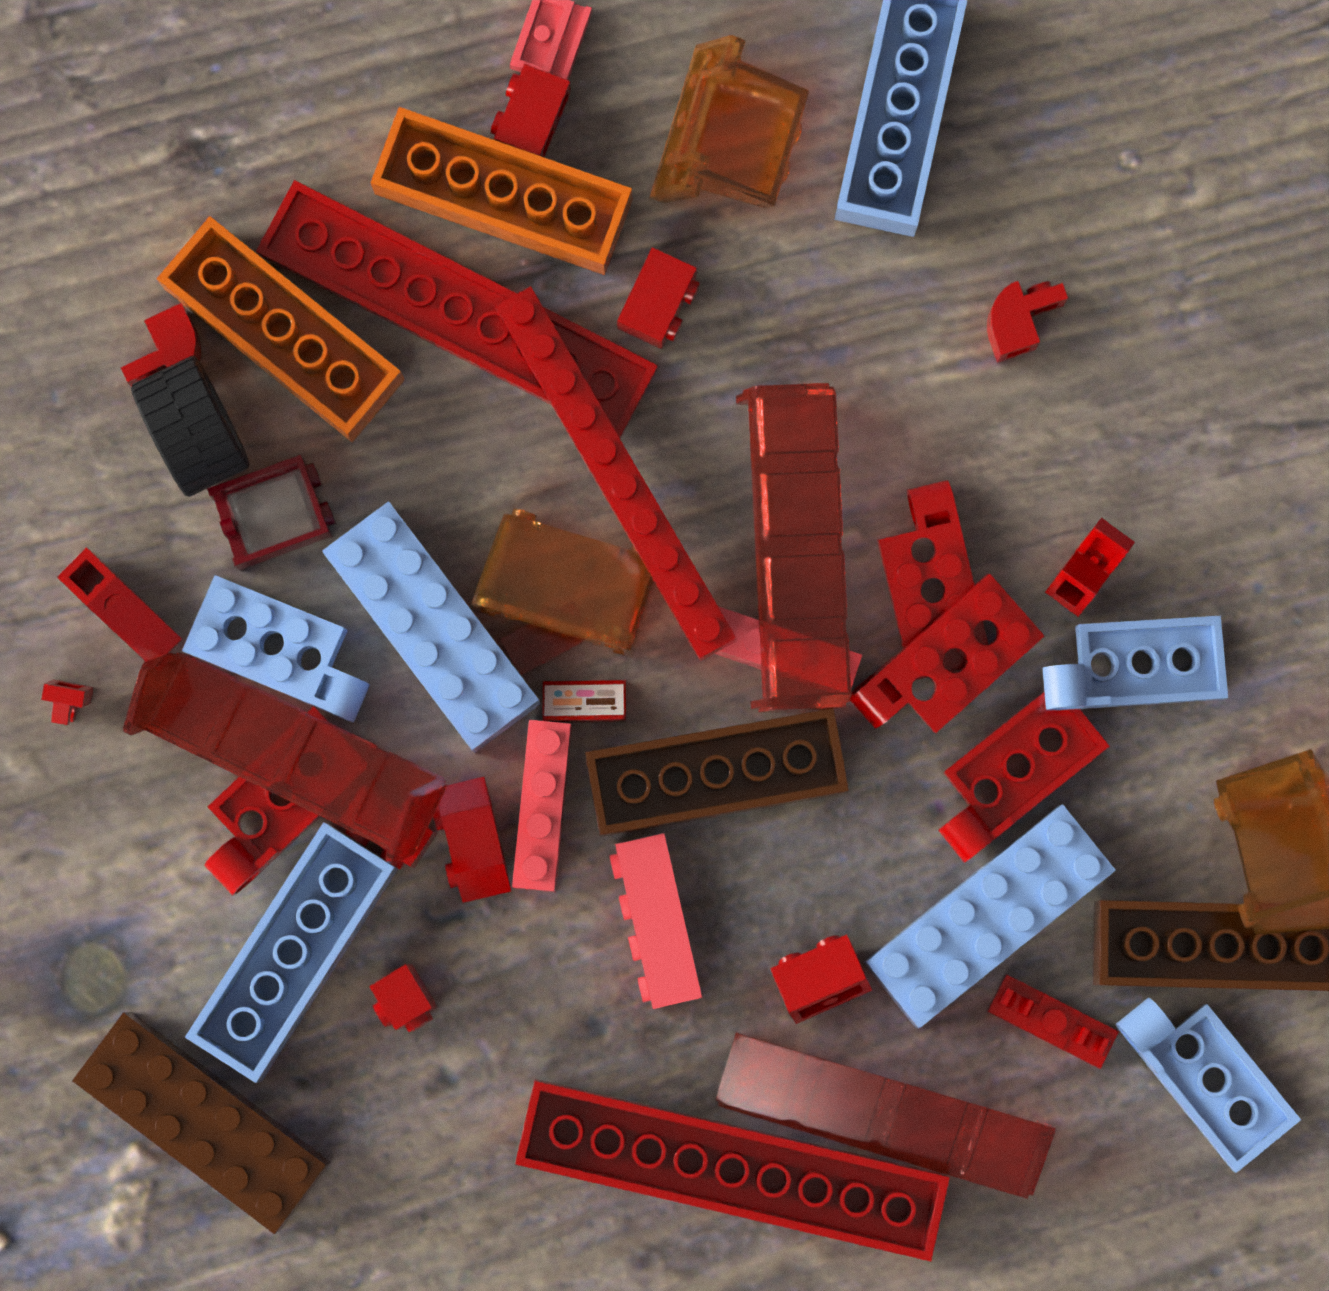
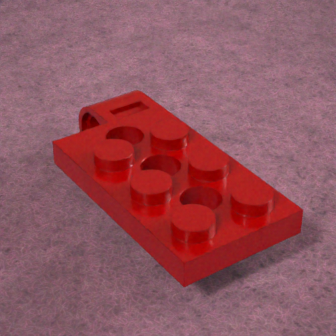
M948 480L907 489L908 504L916 530L877 539L903 649L974 586L956 504ZM919 538L929 539L934 546L933 556L926 562H918L911 553L913 543ZM930 578L938 579L944 588L942 597L936 602H927L921 595L922 584ZM981 621L974 629V636L980 644L987 645L984 623ZM958 648L948 650L943 657L944 667L949 672L962 669L965 665L964 653ZM920 676L915 680L927 678V676Z
M987 574L895 657L892 656L879 669L860 683L847 698L874 729L887 722L908 703L934 733H937L1045 636L991 574ZM984 620L992 622L996 628L995 639L987 645L980 644L974 636L976 625ZM958 648L965 655V665L960 671L952 673L944 667L943 657L948 650ZM920 676H927L934 683V692L926 700H918L912 693V684Z
M1043 692L943 772L968 806L938 831L965 863L1110 746L1080 709L1046 710L1045 692ZM1044 729H1054L1061 735L1062 743L1057 751L1048 752L1040 746L1039 735ZM1020 754L1027 758L1030 768L1025 777L1016 778L1007 771L1006 764L1011 755ZM989 780L996 786L997 797L992 803L983 804L976 799L974 788L979 781Z
M313 706L207 806L235 837L223 844L206 861L204 866L232 896H235L372 768L371 765ZM309 754H318L324 761V769L316 777H307L301 769L303 759ZM281 782L289 783L294 791L292 801L285 806H277L271 799L273 787ZM249 811H256L263 818L262 829L254 835L244 833L240 825L241 818Z

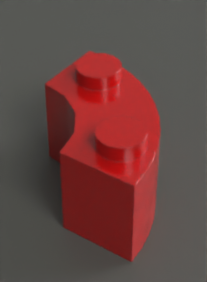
M485 776L436 788L439 805L431 806L436 829L437 831L445 830L452 862L445 864L450 888L458 887L463 903L511 892L503 848L498 836L495 814Z

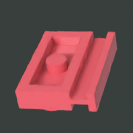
M532 0L510 62V69L521 72L525 63L569 80L592 15V7H583L570 0Z

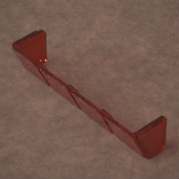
M829 383L753 386L743 390L742 394L736 395V404L748 405L763 695V699L750 701L751 710H758V713H809L831 708H845L846 703L850 702L852 693L849 636L846 633V619L848 616L845 558L841 540L843 536L840 469L837 463L839 442L836 391L834 386H829Z
M171 652L143 663L138 673L123 726V732L131 736L142 731L154 734L388 849L385 860L391 864H396L416 852L447 789V784H445L447 780L444 777L392 752L388 753L355 734L321 718L317 719L282 699L252 685H246L238 681L236 677L180 652L176 654Z
M735 1031L715 1097V1101H718V1106L1026 1199H1028L1029 1195L1033 1196L1056 1130L1055 1127L1040 1121L1033 1122L756 1039L740 1031Z

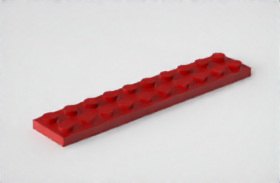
M296 180L293 181L256 250L259 256L550 404L495 308L496 305L517 293ZM543 307L621 439L651 383L658 365Z

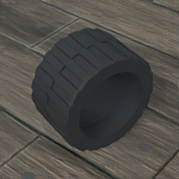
M195 356L183 359L132 384L131 392L147 430L174 481L185 496L191 497L249 468L250 463L238 434L209 377Z

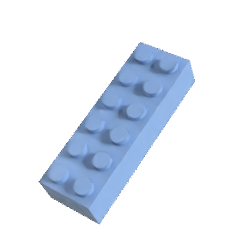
M883 0L834 220L911 237L915 236L967 0Z
M389 501L322 550L474 753L478 752L541 704L537 696Z
M1062 804L1053 809L863 963L913 1026L919 1029L1116 870Z
M323 822L185 1038L253 1082H262L393 879L398 868L336 828Z

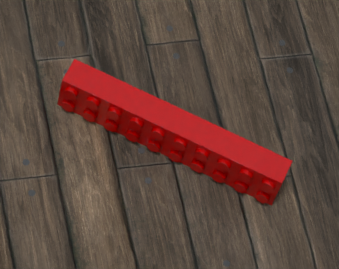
M539 1079L534 1080L515 1165L930 1262L932 1261L950 1179L946 1174Z

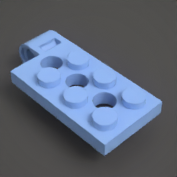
M214 575L182 649L183 652L284 693L354 723L370 686L365 681L332 668L348 631L347 629ZM235 619H244L247 624L245 635L241 639L231 640L227 633L229 624ZM271 634H281L284 639L282 650L276 655H267L264 650L265 640ZM308 649H318L321 654L320 664L313 670H304L301 665L302 655Z
M1221 616L1079 624L1075 626L1078 664L1055 665L1042 668L1046 710L1051 711L1224 700L1228 698ZM1176 649L1186 650L1191 656L1192 664L1187 672L1179 671L1173 665L1172 656ZM1137 651L1146 653L1151 659V669L1147 674L1136 672L1132 666V657ZM1096 654L1105 655L1111 662V671L1105 677L1098 676L1091 668V660Z
M1148 997L1116 1023L1117 1028L1233 1172L1237 1173L1301 1121L1299 1116L1208 1004H1203L1178 1026L1174 1027L1160 1007ZM1185 1034L1192 1035L1198 1043L1197 1053L1190 1059L1180 1057L1176 1051L1178 1038ZM1212 1067L1220 1069L1225 1077L1223 1087L1216 1092L1208 1091L1202 1082L1203 1074ZM1243 1100L1251 1108V1118L1243 1125H1236L1230 1119L1229 1110L1233 1103Z

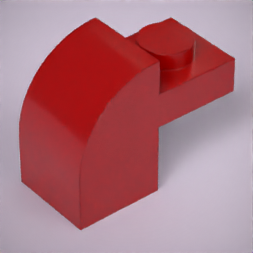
M1015 281L1000 292L993 303L987 319V334L997 363L1037 349L1040 340L1032 317L1065 305L1068 296L1063 283L1051 286L1050 281L1042 282L1028 288V294L1023 295L1019 281Z
M182 303L144 320L158 350L121 367L127 383L132 387V384L190 356H195L200 362V337L188 311Z
M1101 517L1068 559L1045 593L1079 617L1135 542Z

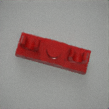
M1007 974L1004 975L987 1009V1012L1098 1069H1101L1119 1031Z

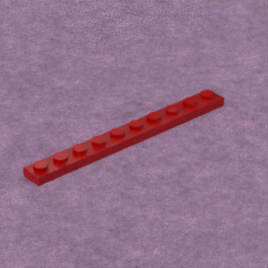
M530 286L496 305L497 313L699 660L702 661L736 642L737 638L532 287Z

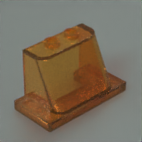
M728 35L696 45L649 198L664 204L699 197L700 191L703 190L762 208L775 207L781 184L787 179L790 172L791 164L789 158L793 145L798 141L802 132L800 121L809 90L741 61L746 41L734 35Z

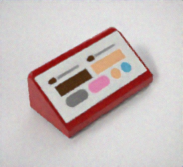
M626 680L543 681L542 721L559 723L626 722Z

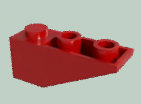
M87 547L57 576L71 592L153 669L183 640L113 570Z

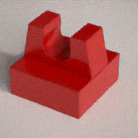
M55 679L44 683L41 700L53 702L51 722L69 725V722H74L77 707L83 708L91 703L94 687Z

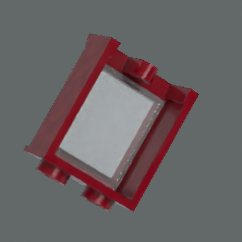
M301 454L207 488L208 494L215 502L221 519L219 523L223 534L228 539L234 558H232V561L239 571L333 537L329 526L336 524L328 501L320 503L315 489L322 486L314 463L306 464Z

